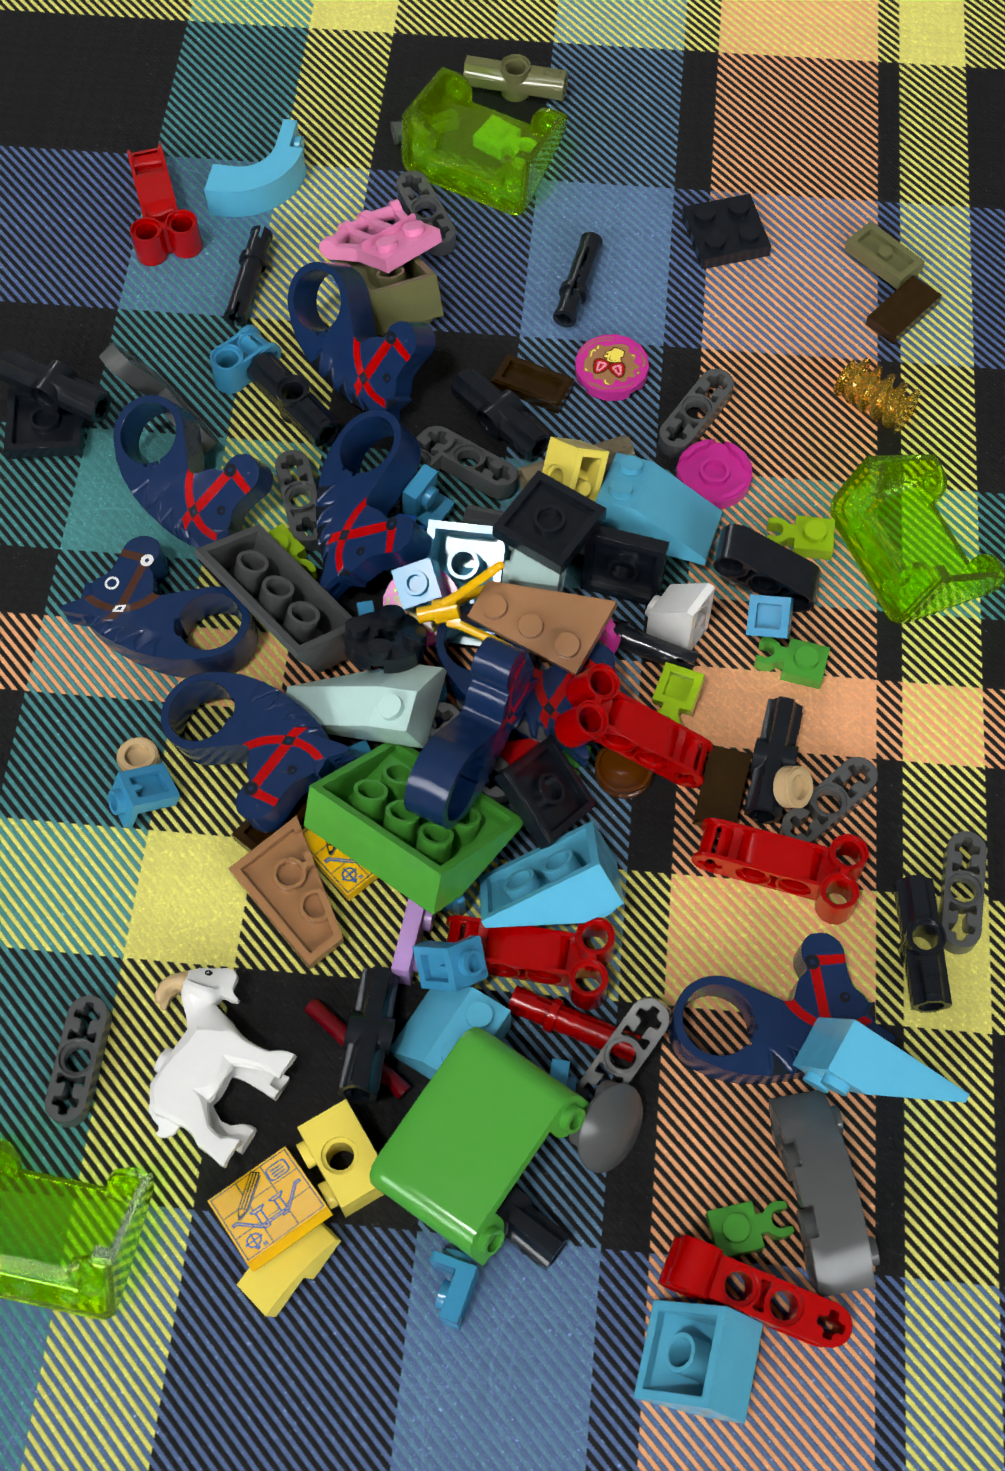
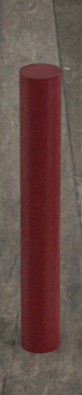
M314 998L308 1003L304 1011L343 1047L347 1026L321 1001ZM384 1061L381 1083L399 1100H402L410 1092L412 1086Z

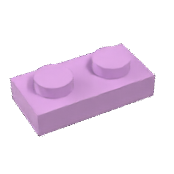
M409 898L391 970L392 973L400 976V984L411 986L414 972H418L412 946L422 942L425 931H432L436 913L432 915Z

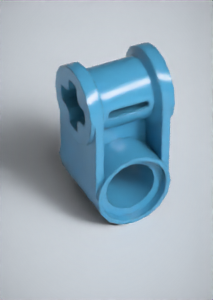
M247 325L243 327L236 335L211 351L210 362L216 388L227 394L241 391L252 382L248 377L247 369L253 363V359L263 352L265 354L273 353L280 359L282 351L280 346L264 339L256 326Z

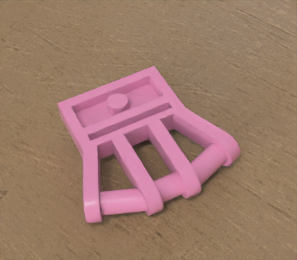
M395 199L389 201L386 207L371 212L369 210L357 214V219L352 222L346 220L340 223L338 230L332 236H326L320 242L319 250L325 258L330 260L360 262L389 273L441 243L442 237L440 228L416 220L414 213L408 216L403 211L399 200ZM394 220L395 224L392 225L386 222Z

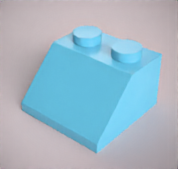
M471 986L457 992L430 989L390 1047L389 1054L431 1080L457 1041L469 1029L480 1027L502 1041L511 1028V1010Z
M654 1300L633 1398L705 1418L745 1424L763 1323L727 1306Z

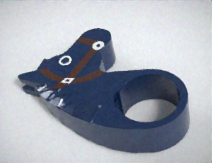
M139 536L131 539L124 546L115 565L106 575L97 578L92 583L86 582L80 599L60 607L61 611L68 615L66 619L69 623L90 627L101 641L124 657L148 669L180 678H188L196 674L211 672L232 673L243 667L251 659L258 644V630L250 611L228 588L210 586L163 595L159 586L169 573V563L159 542L149 536ZM225 613L241 619V625L237 634L221 647L201 650L189 646L188 641H185V638H189L192 629L208 616Z

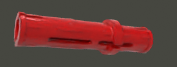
M519 985L516 986L508 1004V1009L514 1015L543 1026L542 1030L551 1034L552 1031H555L602 1050L617 1028L610 1023L563 1005L564 1000L555 997L554 1000H551ZM623 1030L624 1033L631 1034L640 1041L642 1036ZM619 1042L613 1045L610 1054L631 1063L636 1051L629 1043Z

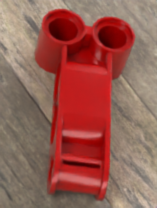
M157 143L158 147L137 152L131 153L130 149L127 150L143 218L137 219L132 223L130 235L137 259L146 266L162 264L167 259L168 253H174L179 258L187 259L197 256L203 249L196 215L189 210H178L161 143Z
M603 663L595 664L568 681L566 696L573 707L557 717L554 727L556 736L563 745L570 748H578L593 740L677 785L687 788H698L704 784L702 771L706 756L709 754V751L712 752L713 750L711 741L620 692L619 677L609 665Z
M706 818L702 821L701 828L704 832L699 850L692 855L691 859L696 867L718 875L815 900L817 915L829 924L838 925L846 922L851 917L859 898L857 881L869 857L868 847L860 837L853 834L840 835L833 840L830 847L724 819ZM718 827L721 828V832L717 831ZM718 838L716 851L712 853L715 839ZM847 855L856 864L845 865L837 859V856ZM827 894H840L846 899L847 903L835 904L828 899Z
M462 915L447 917L446 925L449 927L447 942H457L462 937L464 939L471 935L480 936L488 975L567 987L571 1002L577 1008L583 1010H594L605 1002L608 993V972L605 966L612 960L615 946V931L607 920L596 917L586 923H580L576 933L533 926L485 928L481 918ZM598 937L604 940L606 945L600 949H591L584 942L588 938ZM583 978H592L600 986L593 991H584L577 986V983Z
M682 1235V1238H673L658 1280L659 1285L692 1299L698 1300L699 1297L715 1305L730 1307L762 1322L766 1327L811 1346L820 1348L840 1347L851 1336L853 1327L851 1316L840 1304L723 1255L722 1249L688 1235ZM732 1272L741 1276L745 1284L744 1294L737 1301L731 1299L725 1290V1280ZM776 1292L784 1294L789 1302V1312L782 1320L776 1318L770 1308L771 1298ZM826 1316V1322L833 1325L831 1333H823V1328L817 1324L818 1317Z

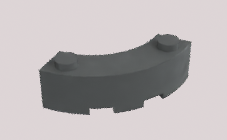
M819 1090L768 1099L772 1139L782 1161L787 1180L789 1182L793 1181L798 1204L801 1208H805L797 1210L796 1215L801 1235L805 1269L817 1295L825 1297L875 1287L873 1266L880 1264L879 1251L874 1237H868L859 1191L841 1134L844 1128L838 1106H830L825 1094Z

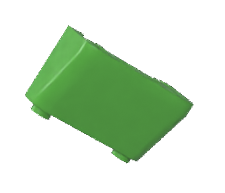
M473 1027L466 1031L457 1041L376 1157L369 1174L370 1182L387 1197L484 1266L489 1257L500 1249L504 1241V1222L496 1214L497 1210L548 1134L551 1133L555 1137L564 1138L569 1134L576 1133L585 1121V1110L589 1103L582 1096L494 1035L480 1027Z

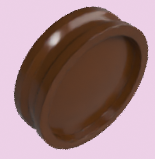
M605 746L599 751L595 761V779L599 787L606 794L619 799H630L642 794L649 787L653 771Z

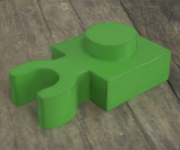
M761 637L758 649L767 651L772 656L763 657L756 655L754 663L756 669L760 671H771L775 668L781 669L780 680L820 689L830 647L790 638L787 648L781 646L777 640L771 637Z
M752 1201L710 1210L705 1214L713 1245L722 1249L723 1255L730 1258L763 1251L765 1249L763 1236L780 1241L789 1238L794 1233L793 1226L778 1228L772 1222L773 1214L784 1212L787 1209L785 1201H774L765 1208L763 1213L759 1214L755 1213Z

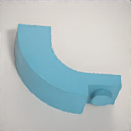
M283 119L276 145L273 151L262 161L239 167L212 164L204 189L210 215L247 217L261 214L278 207L296 193L307 174L304 158V137L299 136L297 120Z

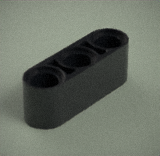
M729 524L722 528L713 561V567L718 573L759 595L794 598V612H807L814 607L821 574L819 566L744 525Z

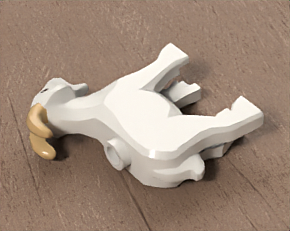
M198 968L171 974L163 979L156 989L155 1002L160 1004V1009L163 1011L169 1007L173 998L181 994L186 1014L187 1030L175 1048H166L156 1061L154 1071L157 1074L150 1084V1104L148 1110L153 1121L159 1127V1130L156 1132L159 1138H169L175 1135L180 1127H182L194 1137L201 1150L211 1156L220 1166L226 1168L235 1151L244 1154L256 1135L257 1129L247 1124L231 1126L222 1122L214 1109V1105L222 1098L232 1078L250 1084L271 1099L277 1101L290 1080V1077L284 1075V1073L293 1064L297 1056L284 1050L269 1051L252 1043L239 1032L233 1022L217 1007L222 1000L235 1004L240 1002L234 993L239 980L236 971L229 968Z

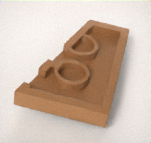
M487 580L467 617L474 623L576 676L581 672L618 603L613 600Z
M297 815L228 868L233 877L310 969L344 943L342 933Z

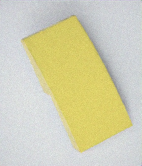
M322 1222L256 1271L252 1272L249 1268L237 1283V1286L265 1316L276 1317L303 1278L314 1279L341 1240Z

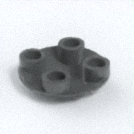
M605 1080L598 1085L594 1099L585 1110L586 1117L583 1125L576 1133L569 1134L570 1142L577 1146L582 1164L588 1170L595 1173L608 1172L624 1161L634 1147L642 1126L643 1105L637 1090L628 1084L615 1083L611 1080Z

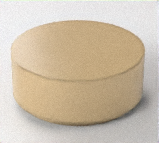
M135 737L125 741L117 752V763L121 771L155 765L161 762L156 745L144 737Z
M783 766L778 770L773 782V792L779 805L784 808H803L808 804L813 793V780L805 767Z

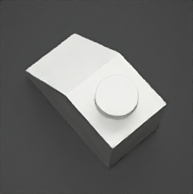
M710 583L670 584L662 596L655 595L645 611V615L648 617L646 633L692 650L708 629L715 586Z

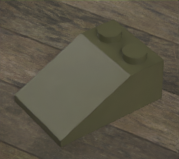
M419 256L389 273L360 262L335 260L336 263L352 266L364 278L369 291L376 335L385 336L390 326L399 321H421L429 324L434 318L444 316L437 274Z

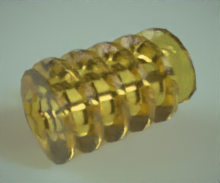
M866 357L859 364L852 360L839 375L834 385V394L836 396L845 395V401L848 404L857 402V408L861 412L870 410L869 415L871 419L879 420L882 418V425L885 428L894 426L896 434L905 426L914 413L920 390L916 389L907 396L905 395L908 386L906 381H903L894 388L895 374L890 373L882 380L880 379L883 371L881 365H878L870 372L868 371L871 363L870 358Z

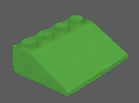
M384 743L309 786L304 826L432 915L462 896L523 826V821L517 814L482 792L468 813L451 829H445L407 811L404 806L405 789L412 768L420 752L410 746Z

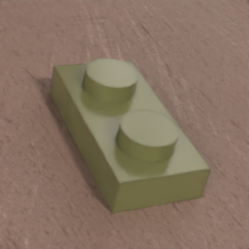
M871 221L847 239L844 249L896 289H899L913 275L917 276L922 272L925 263L923 259Z

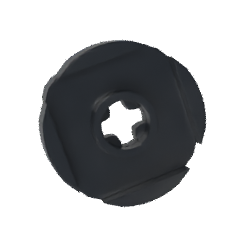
M385 605L380 611L352 617L345 622V654L354 665L361 669L370 671V665L384 667V673H399L416 667L424 658V651L427 648V630L422 623L419 624L417 619L406 615L401 606Z

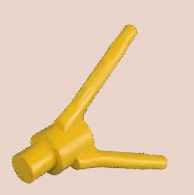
M498 561L452 594L441 599L432 600L431 605L416 607L419 624L435 621L436 625L446 623L447 627L461 630L482 641L491 636L505 642L494 635L461 621L460 605L477 598L485 586L481 584L505 567L504 562Z

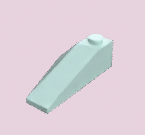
M419 664L410 670L399 673H384V668L288 686L285 695L310 713L329 735L423 748L428 741L447 670L442 667Z

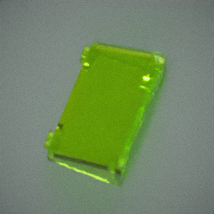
M442 67L402 114V162L407 171L423 173L432 184L507 214L520 215L531 203L566 130L567 114L545 107L539 109L533 115L531 124L525 123L472 102V87L469 81L458 72Z
M935 454L867 456L836 492L830 505L831 518L835 519L837 530L886 616L895 623L913 622L991 594L1005 583V568L996 556L982 554L969 562L935 504L946 490L947 476Z
M0 1139V1298L93 1319L104 1320L113 1317L123 1296L153 1194V1173L144 1172L134 1167L116 1169L110 1174L106 1187L25 1170L22 1169L21 1158L15 1147L10 1142Z

